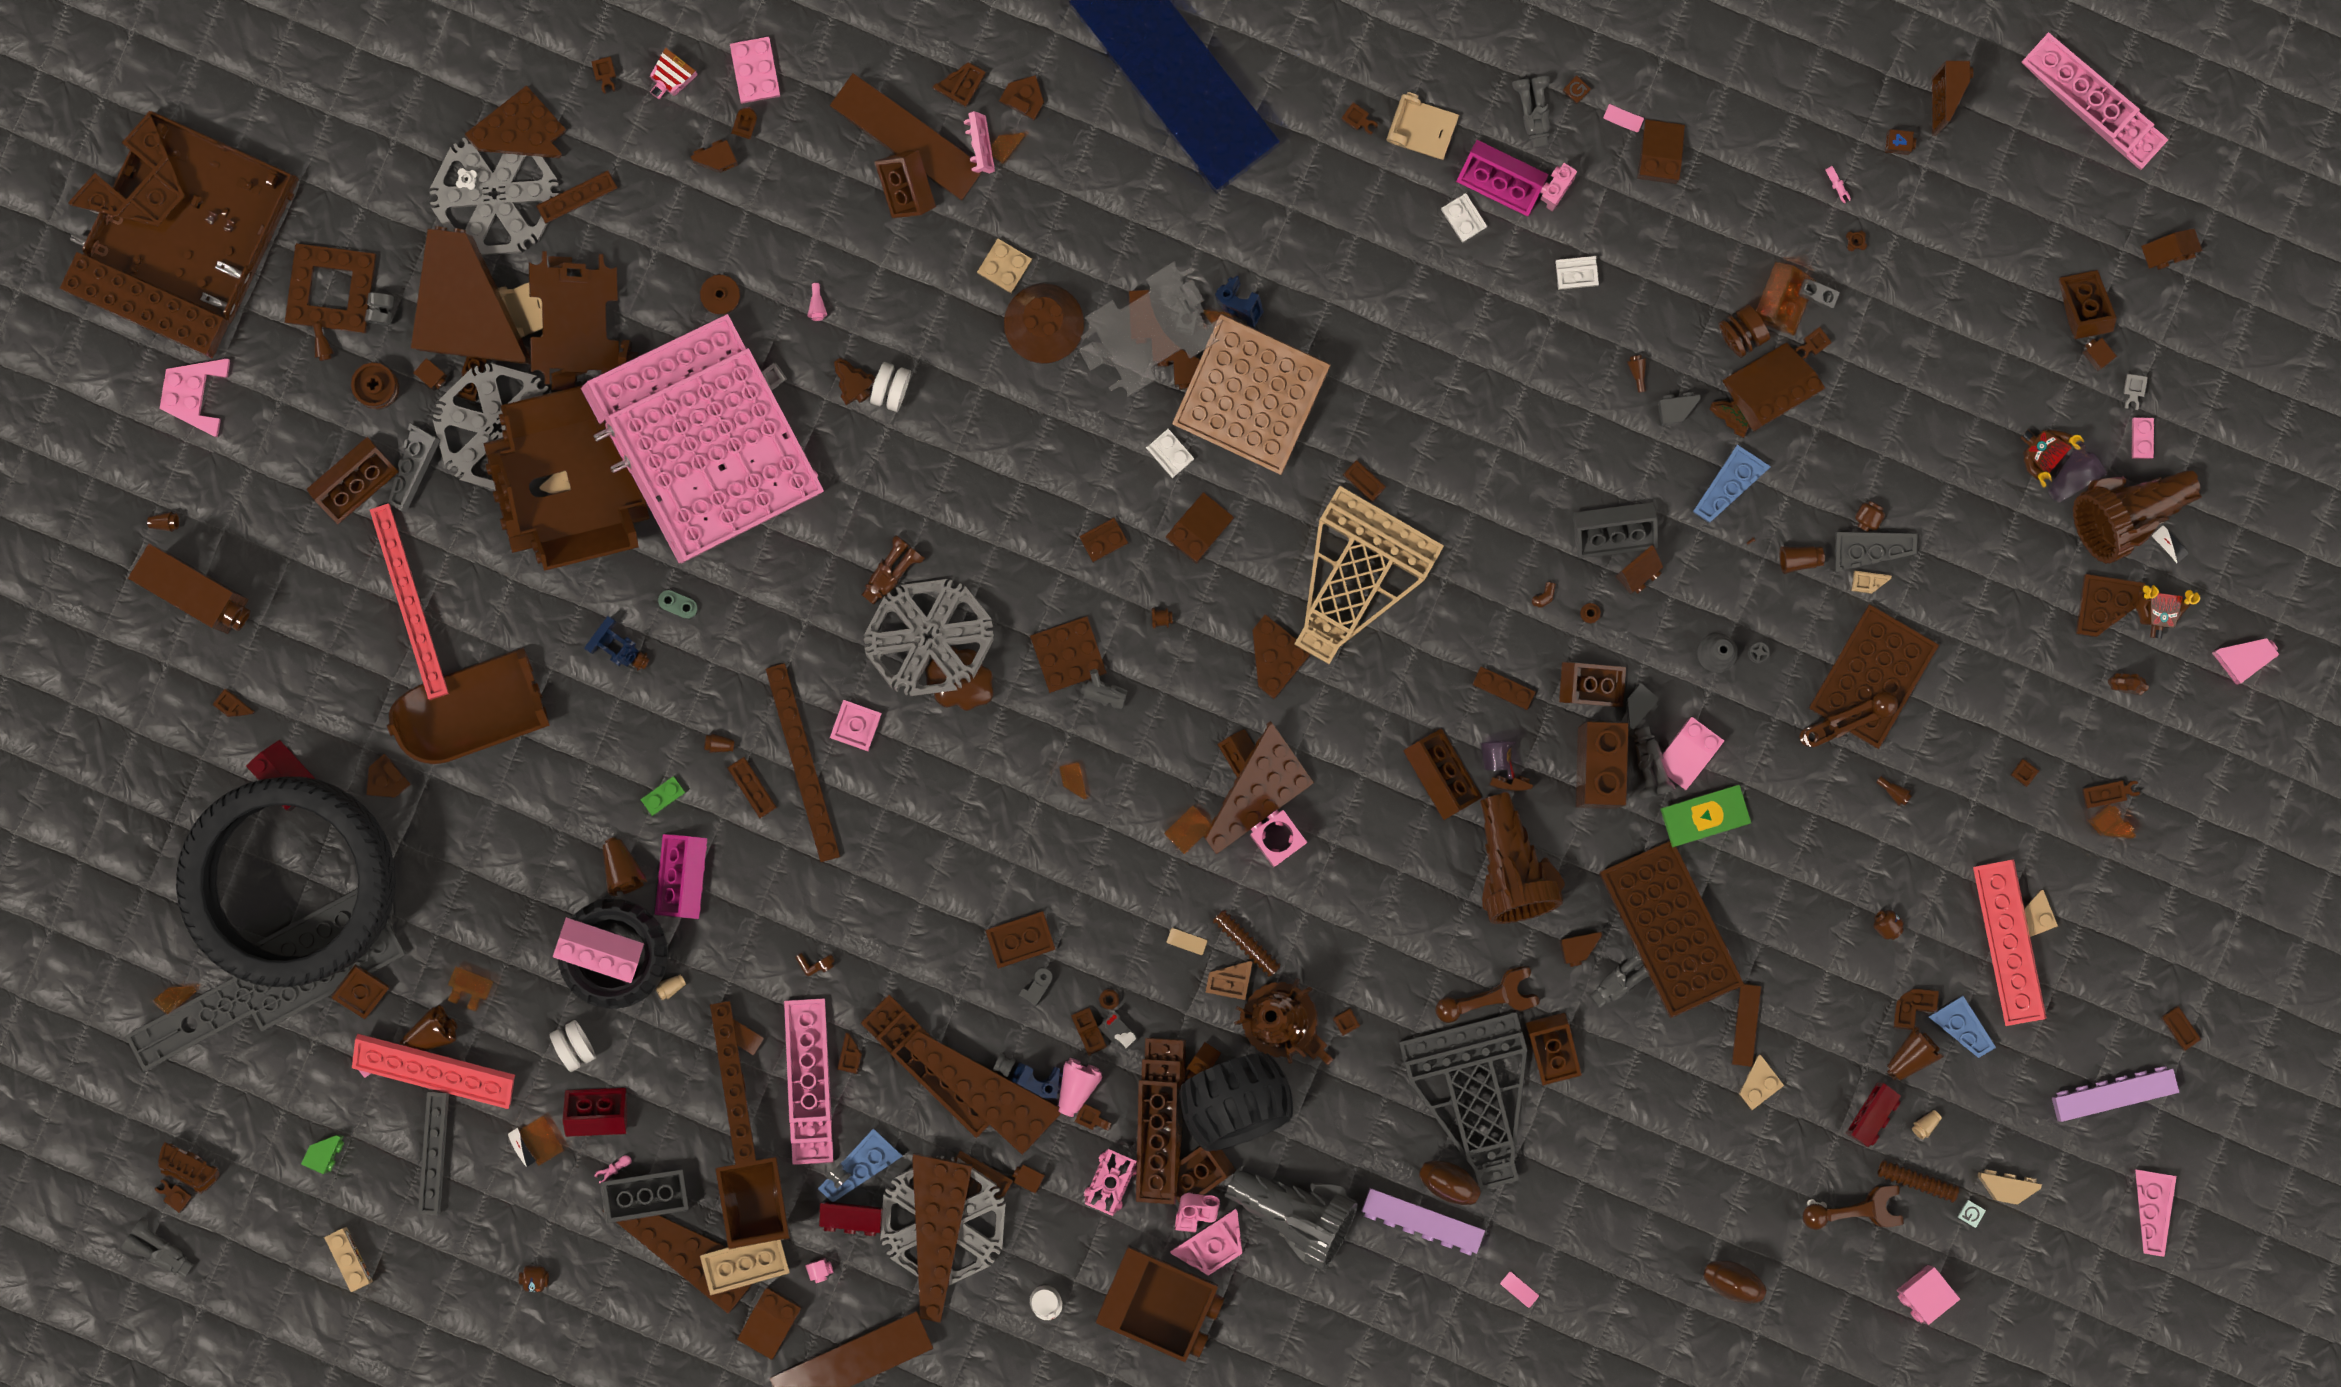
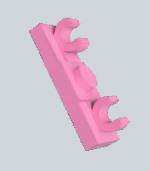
M973 111L969 113V119L964 121L965 125H971L970 130L965 131V133L972 136L971 144L976 155L970 158L971 162H977V166L972 168V171L977 173L984 171L990 174L995 172L986 116Z

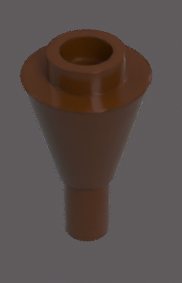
M321 323L314 324L313 328L316 336L315 358H319V361L331 359V355L334 352L323 335Z
M1642 355L1631 356L1630 361L1626 362L1636 380L1638 393L1645 392L1646 358H1642Z
M1882 776L1876 782L1886 789L1887 793L1899 807L1902 804L1905 806L1912 797L1910 795L1911 790L1894 783L1891 784Z

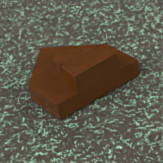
M1036 75L1008 83L999 102L1035 120L1044 104Z
M623 340L621 342L623 352H620L618 355L619 366L639 357L638 352H631L632 342L630 340Z
M383 754L369 766L366 795L396 798L411 786V783L386 754Z

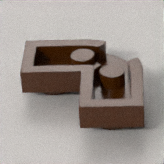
M1912 989L1902 995L1896 1004L1894 1028L1913 1030L1915 1028L1916 1011L1937 1013L1939 991Z

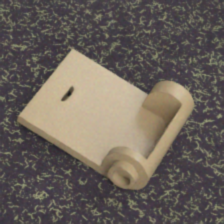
M1407 92L1406 95L1403 94L1401 96L1386 141L1444 160L1459 115L1421 103L1418 95Z
M529 282L515 289H507V287L498 288L521 338L543 329L542 301L540 298L529 296Z

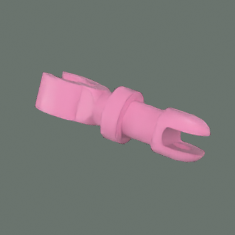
M1833 166L1825 169L1833 183L1832 187L1833 189L1836 188L1841 201L1846 203L1843 198L1844 195L1850 201L1851 197L1843 186L1844 182L1843 180L1840 181Z
M628 1155L622 1156L615 1164L611 1163L608 1165L609 1168L598 1171L594 1177L598 1178L599 1175L603 1174L604 1179L599 1181V1184L608 1181L613 1174H618L620 1169L630 1165L631 1158Z

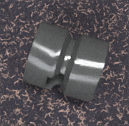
M368 293L367 305L370 307L366 310L365 322L391 325L392 313L390 309L394 305V296L382 293Z

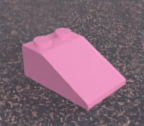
M1690 717L1662 754L1664 757L1662 763L1668 778L1684 790H1687L1717 752L1724 740L1696 719Z

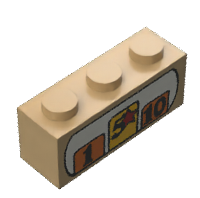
M347 1227L324 1237L350 1292H354L373 1282Z

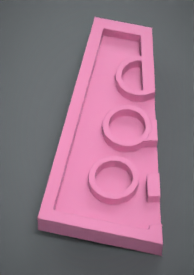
M2135 1169L2143 1253L2164 1257L2176 1176Z

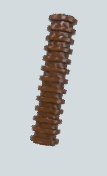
M1222 910L1213 919V923H1217V927H1221L1223 929L1222 932H1226V936H1230L1232 938L1231 941H1235V945H1239L1241 947L1240 950H1244V954H1248L1249 959H1253L1254 963H1257L1264 973L1267 972L1268 977L1272 976L1280 968L1281 964H1277L1276 959H1272V955H1268L1267 950H1263V946H1259L1258 941H1254V937H1250L1249 932L1244 931L1245 928H1241L1240 924L1235 922V919L1230 918V914H1226V910Z
M1886 1160L1881 1162L1878 1169V1177L1884 1176L1886 1180L1889 1178L1892 1182L1894 1180L1898 1184L1901 1182L1903 1186L1908 1185L1909 1188L1920 1189V1192L1926 1191V1194L1938 1195V1198L1941 1199L1943 1197L1946 1201L1949 1199L1951 1203L1956 1201L1959 1194V1186L1947 1184L1946 1181L1941 1182L1940 1179L1935 1180V1177L1929 1178V1175L1923 1176V1173L1917 1174V1171L1914 1170L1912 1172L1909 1168L1906 1170L1903 1166L1900 1168L1898 1164L1894 1166L1892 1162L1887 1163Z

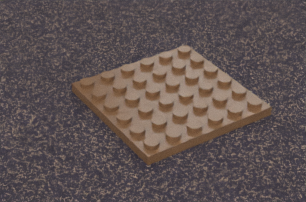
M1220 314L1172 424L1282 475L1331 364L1226 315Z

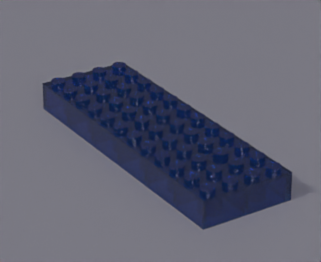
M1170 0L1069 1L1070 8L1216 194L1280 145L1279 139Z

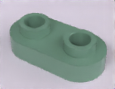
M666 590L659 595L658 603L662 609L685 619L693 618L696 615L698 608L692 599L670 590ZM666 597L672 598V602L670 604L665 603ZM685 605H690L688 612L683 610Z

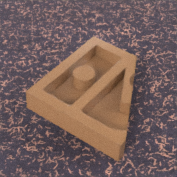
M1249 961L1209 972L1205 992L1245 1000L1252 962Z

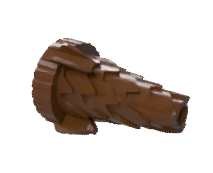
M2184 471L2163 479L2158 477L2149 482L2125 488L2123 487L2126 483V478L2123 476L2091 481L2087 491L2080 493L2073 506L2074 524L2083 545L2094 558L2105 564L2113 563L2130 555L2134 550V546H2140L2147 541L2159 524L2169 520V516L2180 512L2181 507L2202 498L2199 493L2200 483L2197 479V474L2194 471Z
M1503 792L1482 799L1480 804L1485 819L1484 828L1488 843L1485 844L1489 860V865H1487L1489 874L1485 878L1482 905L1483 909L1488 913L1490 923L1507 924L1524 921L1544 915L1560 907L1563 904L1561 891L1565 886L1564 880L1548 858H1543L1538 862L1535 847L1530 845L1527 830L1522 826L1518 810L1515 811L1509 792Z
M1298 978L1295 979L1293 984L1274 982L1270 983V985L1262 986L1261 989H1257L1249 997L1244 1009L1236 1006V1010L1241 1011L1240 1020L1234 1022L1235 1026L1243 1025L1246 1038L1249 1039L1251 1045L1255 1046L1259 1052L1269 1053L1276 1058L1287 1057L1289 1064L1293 1063L1292 1057L1297 1053L1303 1058L1307 1056L1303 1050L1313 1041L1319 1022L1317 1020L1318 1012L1316 1011L1315 1003L1312 1002L1311 997L1308 995L1313 989L1308 987L1301 990L1299 988L1300 979ZM1269 1011H1275L1277 1014V1019L1274 1022H1268L1266 1019Z

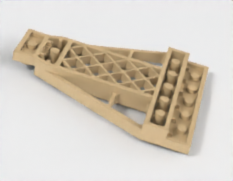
M1339 486L1319 520L1305 624L1294 645L1330 664L1339 647L1425 580L1444 545ZM1323 525H1327L1349 539L1338 561H1333L1319 553ZM1354 541H1355L1356 543L1360 544V545H1356V546H1352V547H1351V545L1353 544ZM1363 547L1365 558L1354 561L1351 550ZM1366 548L1377 555L1368 557ZM1349 551L1351 562L1341 564ZM1380 557L1383 568L1371 570L1369 559ZM1318 558H1321L1333 566V570L1317 598L1314 599L1312 596ZM1383 558L1389 561L1386 567ZM1366 561L1369 572L1358 574L1355 563ZM1352 564L1355 575L1344 578L1341 567ZM1391 565H1396L1418 578L1416 583L1398 597L1393 596L1380 587ZM1339 568L1341 579L1331 581ZM1383 571L1375 584L1372 573ZM1370 574L1373 585L1362 588L1359 577ZM1356 578L1359 589L1348 592L1345 581ZM1343 582L1345 593L1334 595L1331 584ZM1329 585L1331 596L1321 599ZM1373 588L1365 602L1363 590ZM1360 592L1363 603L1351 605L1349 594ZM1376 592H1380L1392 599L1389 604L1362 625L1358 624ZM1346 595L1349 606L1338 609L1335 598ZM1332 599L1335 610L1324 613L1321 602ZM1318 603L1320 606L1321 613L1315 610ZM1363 605L1355 619L1352 608ZM1350 609L1353 620L1341 623L1339 612ZM1336 613L1338 622L1326 615ZM1353 623L1350 629L1343 626L1346 624Z

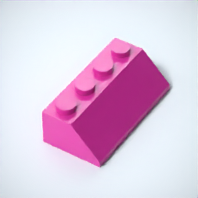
M1476 140L1456 182L1525 216H1529L1549 174Z
M663 834L655 915L699 919L707 838Z

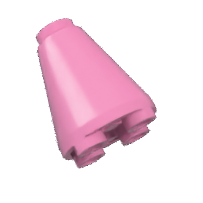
M1069 1058L1065 1062L1058 1105L1060 1107L1058 1111L1070 1117H1074V1114L1080 1110L1103 1077L1099 1068L1092 1065L1085 1067L1074 1058Z

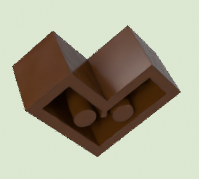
M2195 228L2175 232L2141 246L2149 269L2157 267L2158 270L2169 267V262L2172 261L2175 264L2196 258L2195 254L2202 251Z

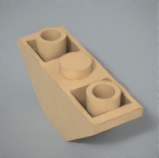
M1986 1169L1984 1173L1978 1172V1178L1996 1201L2018 1205L2040 1190L2042 1184L2036 1183L2037 1179L2024 1177V1181L2016 1179L2017 1175L2005 1173L2004 1177L1996 1176V1171Z

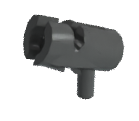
M1091 670V679L1088 680V683L1084 682L1081 689V694H1084L1083 698L1102 703L1105 706L1111 703L1112 708L1122 710L1128 690L1100 681L1098 670Z

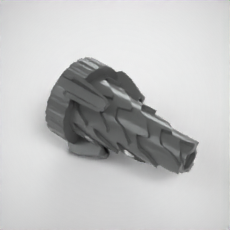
M1236 1170L1225 1194V1197L1242 1205L1248 1212L1263 1219V1224L1279 1231L1278 1235L1286 1238L1285 1241L1302 1261L1321 1270L1327 1269L1336 1256L1357 1211L1356 1201L1348 1197L1345 1188L1341 1186L1312 1182L1310 1185L1311 1192L1308 1193L1294 1185L1291 1188L1277 1180L1270 1181L1257 1174L1253 1176L1240 1170Z

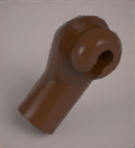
M1546 582L1544 593L1534 596L1532 598V605L1543 608L1551 603L1556 584Z

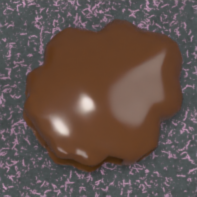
M951 646V649L964 665L972 664L977 654L976 651L969 648L958 650L956 647ZM931 659L925 669L926 684L944 683L947 677L934 660ZM981 664L974 679L969 674L971 682H968L965 678L960 680L962 688L957 687L955 691L934 693L936 702L945 708L957 705L964 711L989 703L994 695L992 671Z
M1428 1161L1423 1164L1419 1172V1177L1423 1184L1434 1195L1449 1203L1472 1205L1477 1202L1481 1194L1480 1187L1469 1173L1450 1162Z
M1718 1260L1710 1262L1703 1274L1705 1281L1714 1291L1734 1302L1759 1303L1764 1299L1767 1291L1764 1283L1756 1274L1747 1267L1732 1261Z

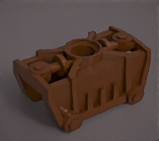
M166 1142L161 1147L158 1166L161 1169L162 1175L166 1177L171 1176L194 1188L195 1192L199 1194L206 1192L217 1181L220 1174L218 1168L206 1165L207 1162L203 1161L196 1154L184 1151L178 1147L175 1148L173 1144Z

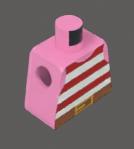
M665 48L650 75L651 79L656 82L650 93L657 99H660L666 91L675 96L698 74L688 64Z

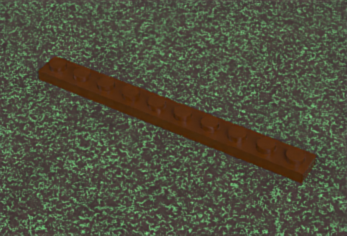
M786 664L766 668L820 862L839 858L840 853Z

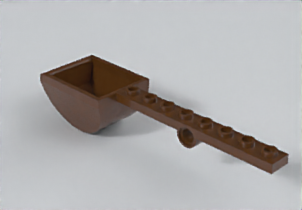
M731 1002L711 1004V1016L735 1158V1165L715 1168L728 1248L731 1250L738 1247L790 1239L777 1158L773 1157L756 1161L745 1093L746 1087L741 1069Z

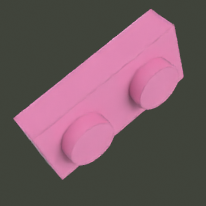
M2132 418V459H2153L2154 418Z

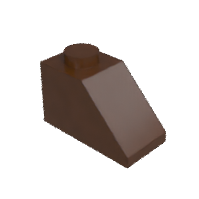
M1601 932L1560 940L1564 964L1569 963L1570 967L1582 965L1581 961L1588 958L1602 937Z

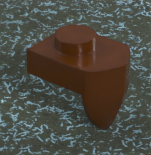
M745 107L738 111L731 134L751 139L757 120V115L751 107Z

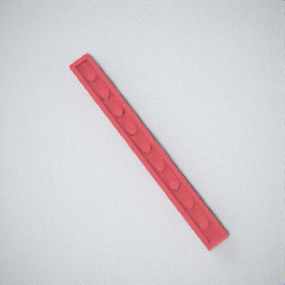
M388 503L370 509L429 700L447 695L449 692L391 506Z

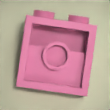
M1565 163L1561 167L1557 166L1551 175L1554 177L1550 184L1546 182L1540 191L1543 194L1541 200L1547 203L1546 208L1552 212L1577 174L1575 169Z

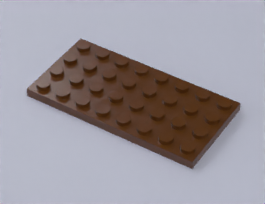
M1670 841L1599 873L1670 1019L1744 985L1677 848L1672 847Z

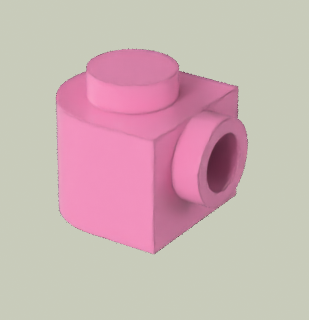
M826 1258L805 1265L810 1281L815 1280V1283L827 1280L826 1276L834 1273L831 1262H827Z

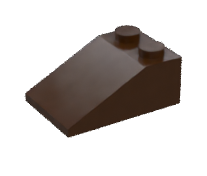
M1645 119L1637 179L1670 184L1678 183L1682 164L1685 125Z
M2098 270L2059 278L2068 323L2075 340L2114 331L2116 315Z
M1203 492L1166 535L1165 539L1197 564L1234 517Z
M1651 545L1615 576L1630 594L1634 591L1638 594L1647 587L1644 584L1647 580L1651 579L1654 581L1662 574L1659 570L1663 568V565L1655 547Z
M1562 662L1559 702L1623 707L1626 667Z
M1565 1013L1526 1023L1543 1086L1582 1076Z
M1199 1147L1179 1162L1176 1199L1179 1203L1181 1196L1184 1194L1204 1195L1235 1173L1236 1169L1222 1149L1206 1151Z
M766 1287L737 1340L773 1360L803 1306L772 1288Z

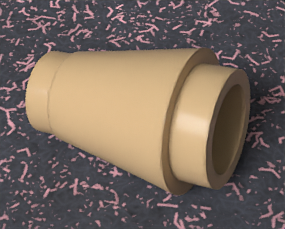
M680 974L660 981L656 991L661 1000H668L683 988L686 983Z
M1933 1110L1914 1122L1912 1131L1922 1140L1925 1137L1928 1138L1942 1117Z

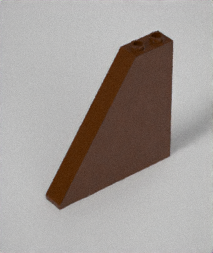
M435 226V230L428 229L411 348L418 351L531 364V357L473 236L466 234V230L454 228V232L447 231V228Z

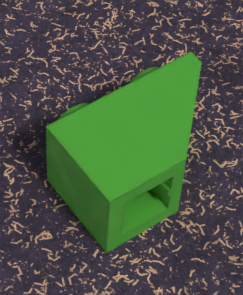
M336 1135L310 1145L301 1165L321 1174H327L328 1171L331 1172L336 1162L333 1160L336 1152L340 1153L344 1145L342 1141L344 1136Z

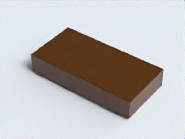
M1357 460L1343 474L1371 502L1386 488L1383 483Z
M2176 1006L2161 1017L2183 1051H2186L2202 1040L2179 1006Z

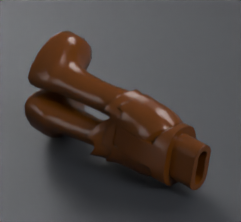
M897 535L892 540L893 548L885 560L882 558L877 569L871 575L868 584L865 585L866 590L861 594L873 605L879 598H883L882 595L888 594L898 584V580L913 563L920 564L925 559L915 549L909 548V545ZM909 548L905 556L893 570L892 565L899 558V556Z

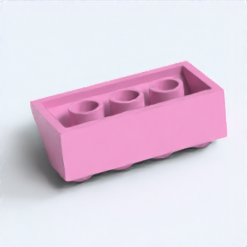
M566 917L552 957L631 983L644 943Z

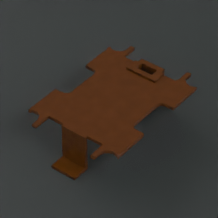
M542 251V260L538 265L529 262V296L541 299L543 335L541 337H530L531 372L540 370L545 376V384H550V368L562 369L551 373L552 390L562 391L575 388V377L587 373V370H601L602 375L619 366V341L609 340L606 337V302L618 301L617 267L613 269L606 267L603 261V254L598 255L599 268L595 270L586 269V264L572 263V257L549 256L548 267L547 251ZM580 270L581 277L567 276V273Z

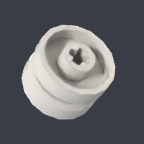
M883 362L873 385L870 403L880 407L888 396L887 409L898 412L907 390L911 370L901 367L893 378L894 365Z
M576 1020L565 1025L567 1035L561 1029H557L549 1034L559 1058L570 1072L580 1068L579 1057L585 1063L596 1059L591 1043Z

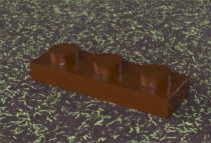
M1483 667L1479 668L1472 684L1525 710H1528L1535 691Z

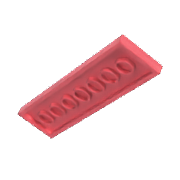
M2014 859L1973 867L2005 1026L2047 1019Z
M357 1034L355 1039L353 1069L509 1109L511 1105L514 1074Z

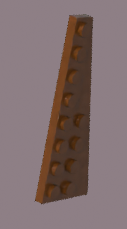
M918 1030L904 1044L913 1055L1022 1155L1061 1114L1058 1111L1060 1107Z
M913 1153L920 1319L940 1323L973 1165Z
M662 1216L616 1222L728 1314L752 1285L710 1296L700 1256L728 1247Z

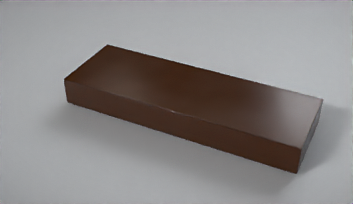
M745 757L727 767L760 819L777 808Z

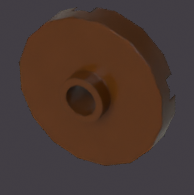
M714 275L703 283L700 290V299L705 309L710 313L726 315L738 306L740 289L730 277ZM719 291L724 293L721 298L716 296Z

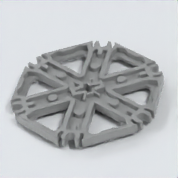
M462 138L465 146L459 148L456 143L453 144L457 153L450 147L430 187L432 190L430 195L438 196V200L430 202V204L434 207L440 206L432 208L442 225L447 228V231L454 232V226L447 218L446 210L448 208L477 206L465 230L466 234L473 236L481 255L522 253L518 245L526 251L525 242L530 240L535 245L536 241L532 237L533 235L539 242L547 224L540 217L536 226H528L514 204L544 202L551 197L559 195V193L551 192L553 187H559L557 182L550 183V181H558L543 157L531 156L543 172L542 179L538 181L513 182L527 155L503 153L494 173H492L477 149L472 144H469L466 138ZM454 161L461 162L467 171L475 170L477 172L476 185L473 190H469L467 187H447L444 184V178ZM493 189H496L499 193H505L498 195L495 200L492 196L487 195L493 193ZM497 215L510 234L511 241L506 245L487 246L484 244V239Z
M491 363L493 367L492 372H490V366L485 364L486 371L480 373L478 366H476L474 370L477 375L474 376L471 368L438 400L446 403V405L436 404V407L442 408L443 413L441 415L434 414L433 417L441 419V422L433 420L437 438L440 439L439 446L444 465L451 460L453 462L448 465L447 469L450 470L453 466H456L458 468V472L454 475L456 478L464 472V475L459 480L495 490L493 480L475 476L471 470L486 454L483 443L495 441L494 439L497 436L499 437L496 440L503 439L502 432L498 431L490 436L494 430L493 424H500V420H497L498 414H502L500 406L502 401L496 382L497 377L505 375L522 380L524 383L523 389L509 403L542 396L549 387L545 386L543 389H538L537 384L541 381L540 378L531 383L537 376ZM468 383L475 384L483 413L456 406L453 403L454 396ZM451 425L477 432V434L459 452L452 453L448 448L444 430L447 426Z
M943 579L901 585L905 592L896 587L898 595L894 597L888 593L889 601L884 596L864 634L865 644L871 643L872 645L864 648L868 659L892 689L894 687L895 691L898 692L900 687L905 686V695L916 696L955 691L957 687L962 688L961 679L965 678L968 682H971L969 674L974 679L994 640L993 631H986L987 628L993 627L992 619L966 586L963 589L962 584H959L956 589H953V581ZM938 592L939 595L926 617L912 600V597L920 593ZM962 602L967 603L978 616V619L974 621L948 624L958 604ZM889 612H895L908 627L905 630L882 633L878 631L886 614ZM932 633L933 639L929 638L926 641L925 636H929ZM979 643L980 649L972 664L967 666L962 663L950 647V645ZM909 651L897 675L891 674L881 662V657L884 654ZM930 658H932L947 677L946 681L941 684L922 686L919 684V679Z
M957 1158V1162L965 1163L961 1159ZM973 1167L970 1177L981 1183L982 1190L965 1200L957 1244L977 1256V1261L958 1271L951 1269L949 1285L990 1267L991 1263L995 1261L990 1256V1253L996 1252L999 1255L1001 1250L998 1247L1003 1248L1006 1202L1000 1203L1005 1198L1004 1196L996 1198L994 1194L999 1192L1000 1188L995 1187L991 1190L997 1184ZM913 1168L896 1175V1179H892L891 1183L896 1186L895 1190L887 1187L886 1193L884 1192L881 1239L886 1238L882 1241V1245H892V1248L886 1252L887 1255H891L889 1258L918 1277V1265L905 1256V1250L917 1245L916 1222L899 1230H893L890 1226L891 1207L895 1203H898L915 1215L914 1188L909 1183L913 1177ZM991 1210L996 1213L995 1235L991 1238L984 1236L965 1223Z

